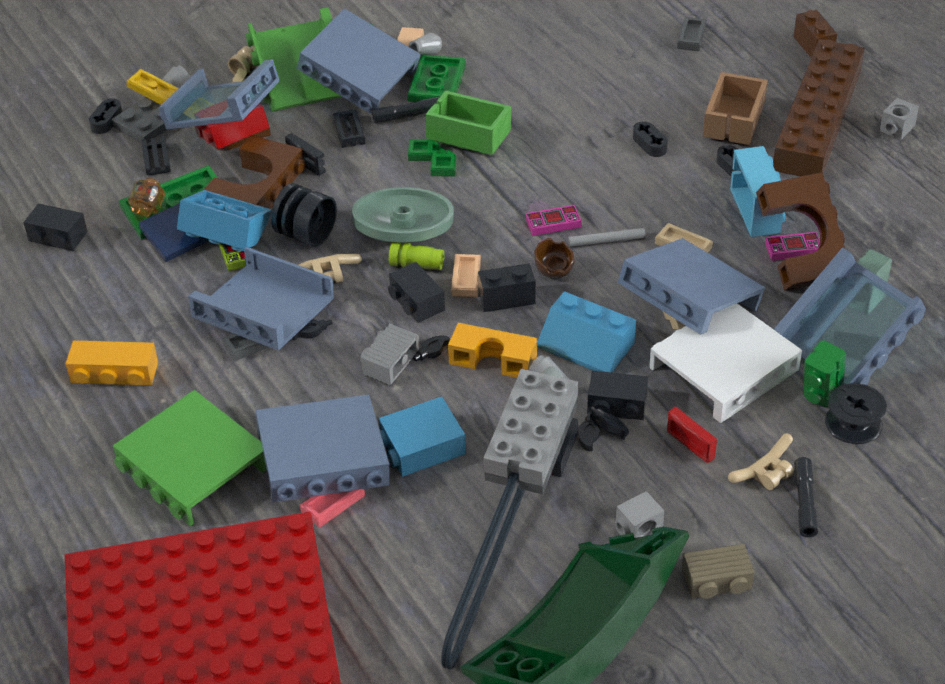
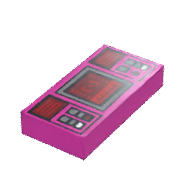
M575 205L526 213V222L532 236L581 227V219Z
M817 232L766 237L765 240L771 261L814 253L817 251L820 243Z

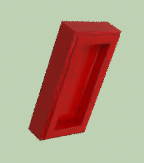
M677 407L668 411L667 432L703 461L709 463L715 459L717 438Z

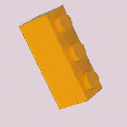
M73 340L65 364L71 383L152 385L158 365V358L154 343Z

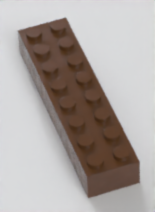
M818 40L775 146L773 159L775 171L800 177L824 173L861 72L865 47H859L855 44L838 43L832 40Z

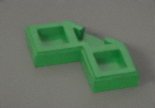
M409 139L408 161H431V176L455 177L456 154L450 150H444L435 140Z

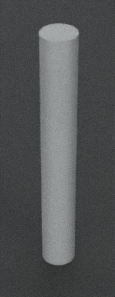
M644 228L572 236L568 237L569 247L641 239L645 238L646 234Z

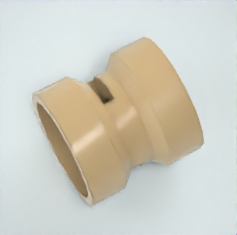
M243 47L238 51L237 55L228 60V67L234 75L239 68L248 74L250 69L257 66H254L252 62L251 52H253V49L251 47Z

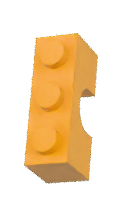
M458 323L448 344L449 364L476 369L481 359L496 357L501 359L502 375L517 378L520 370H529L531 364L537 358V338Z

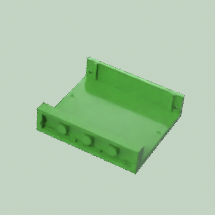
M328 7L320 9L319 20L261 32H256L253 29L252 23H248L249 33H245L247 46H252L253 52H251L253 65L259 66L264 60L273 59L280 80L263 98L265 104L269 103L271 112L342 97L297 69L302 50L332 21Z
M195 390L113 445L116 456L114 463L122 473L127 472L132 476L138 487H145L157 503L165 504L176 519L184 520L189 526L194 524L190 508L252 464L262 473L267 470L261 441Z

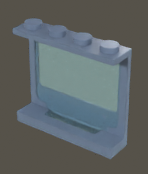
M273 59L264 60L245 81L209 86L204 70L199 69L159 107L160 117L164 121L166 130L242 121L280 81Z
M842 247L773 330L802 350L801 358L806 360L811 352H814V348L818 343L824 340L845 350L846 359L843 383L867 385L873 372L886 363L888 354L893 348L903 343L909 329L922 320L926 308L921 298L915 296L914 299L910 298L857 263L851 252Z

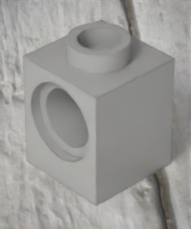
M897 98L883 111L880 131L901 140L915 126L919 106Z
M647 491L617 506L615 527L620 535L633 533L634 538L651 535V529L663 527L664 510Z

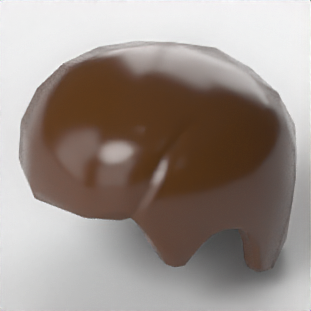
M546 238L539 242L534 250L535 265L538 271L546 277H565L571 272L575 264L574 253L564 241L559 243L554 242L552 238Z

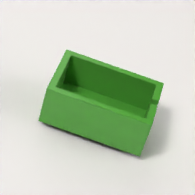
M445 91L437 100V104H434L426 113V139L454 145L462 149L478 151L482 154L493 155L511 131V106L450 91Z

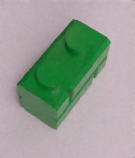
M825 340L820 341L814 348V352H811L805 360L803 395L813 404L828 407L831 392L836 387L844 384L846 352Z

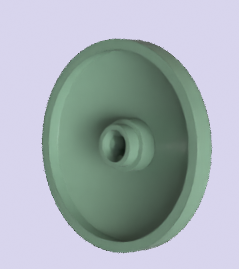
M396 187L377 190L359 198L352 207V222L358 231L371 238L388 242H417L431 239L446 232L454 221V207L446 197L420 188Z

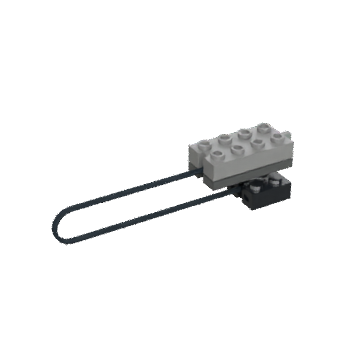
M554 366L546 368L542 373L525 369L520 370L485 453V481L506 485L445 636L441 664L443 668L448 670L453 669L459 660L525 490L543 495L550 475L562 476L576 440L578 419L573 418V415L578 405V381L562 378L560 371ZM516 483H518V488L516 490V493L514 495V498L512 500V503L510 505V508L508 510V513L506 515V518L504 520V523L502 525V528L500 530V533L498 535V538L496 540V543L494 545V548L492 550V553L490 555V558L488 560V563L486 565V568L484 570V573L482 575V578L480 580V583L478 585V588L476 590V593L474 595V598L472 600V603L470 605V608L468 610V613L466 615V618L464 620V623L462 625V628L452 650L454 638L456 636L458 627L465 613V610L467 608V605L469 603V600L471 598V595L473 593V590L475 588V585L477 583V580L479 578V575L481 573V570L483 568V565L485 563V560L487 558V555L489 553V550L491 548V545L493 543V540L495 538V535L497 533V530L499 528V525L501 523V520L503 518V515L505 513V510L507 508Z

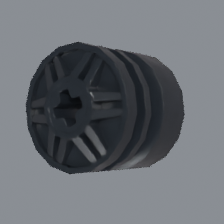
M290 183L280 191L275 199L271 213L272 228L279 234L296 238L297 241L317 247L328 238L333 230L337 216L336 201L328 195L312 191L296 183Z

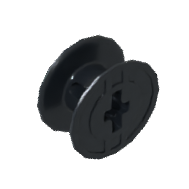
M848 383L836 387L831 392L828 401L830 409L826 413L825 424L827 430L835 438L845 443L865 444L875 440L881 434L883 426L881 419L886 414L887 404L884 396L876 389L865 384Z

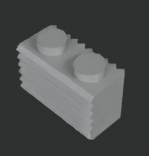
M389 323L385 330H381L378 333L371 347H366L363 350L360 358L363 374L365 376L368 375L370 378L373 377L374 380L377 379L379 382L387 383L388 386L391 385L413 359L416 352L420 350L419 335Z

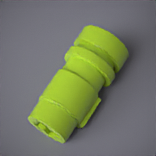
M392 242L389 250V265L405 267L417 262L422 269L442 270L445 252L433 247L412 246L409 242L404 244L403 242Z

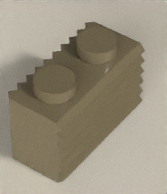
M745 544L683 553L682 571L691 598L702 597L709 599L721 593L740 594L752 589L754 568L752 567Z

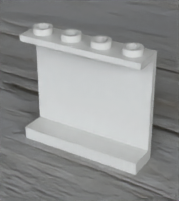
M736 303L713 313L706 333L700 335L685 326L682 329L676 330L662 342L656 343L650 352V369L654 371L663 364L668 365L714 401L713 418L722 423L798 371L802 350Z

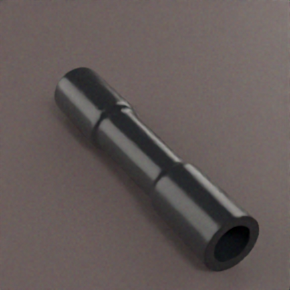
M440 97L424 99L404 105L372 109L373 122L378 123L409 115L426 114L434 104H437V100Z
M799 457L794 461L795 482L798 488L799 532L801 536L810 538L818 534L817 513L813 497V468L811 459Z

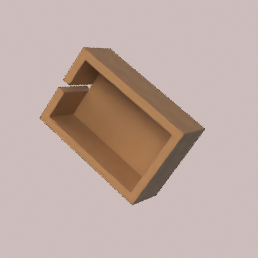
M721 72L705 112L703 137L715 140L729 138L730 142L750 145L765 105L768 80Z

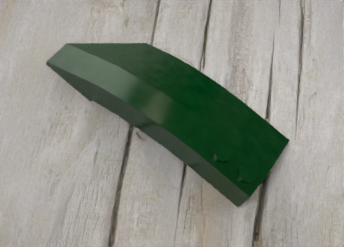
M663 526L651 529L652 534L634 538V534L629 533L609 537L610 543L598 545L591 543V541L578 544L579 551L536 606L504 636L460 667L461 672L475 684H590L624 648L654 606L689 538L688 531Z

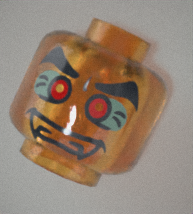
M153 178L138 180L133 185L128 203L134 213L143 217H149L159 212L165 197V191L160 186V183Z

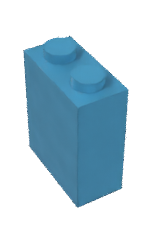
M442 396L379 418L380 434L384 447L388 450L389 462L392 467L397 466L402 477L466 454L465 433Z

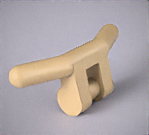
M336 254L308 260L298 265L330 276L332 281L340 283L343 282V276L339 264H359L362 261V257L360 254ZM328 269H331V270H332V271L324 272V273H323V270H328Z
M788 433L783 434L769 453L748 468L730 472L728 480L731 483H737L754 478L768 490L777 487L781 479L786 480L794 474L792 465L786 460L781 461L779 459L792 443V436Z

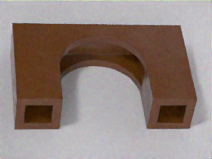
M251 135L239 148L242 168L266 174L268 177L258 183L246 185L214 177L204 190L271 209L280 191L286 185L293 183L296 177L303 172L305 160L303 159L302 148Z
M823 172L766 183L756 192L763 217L790 211L800 212L811 218L819 230L820 243L816 252L784 259L777 266L784 291L810 286L842 247L845 249L844 233L839 229L837 209L831 203L829 196L830 186L828 181L824 179Z

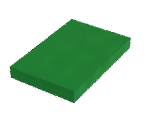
M421 55L407 95L408 102H419L424 99L441 97L445 91L457 93L466 66V58Z

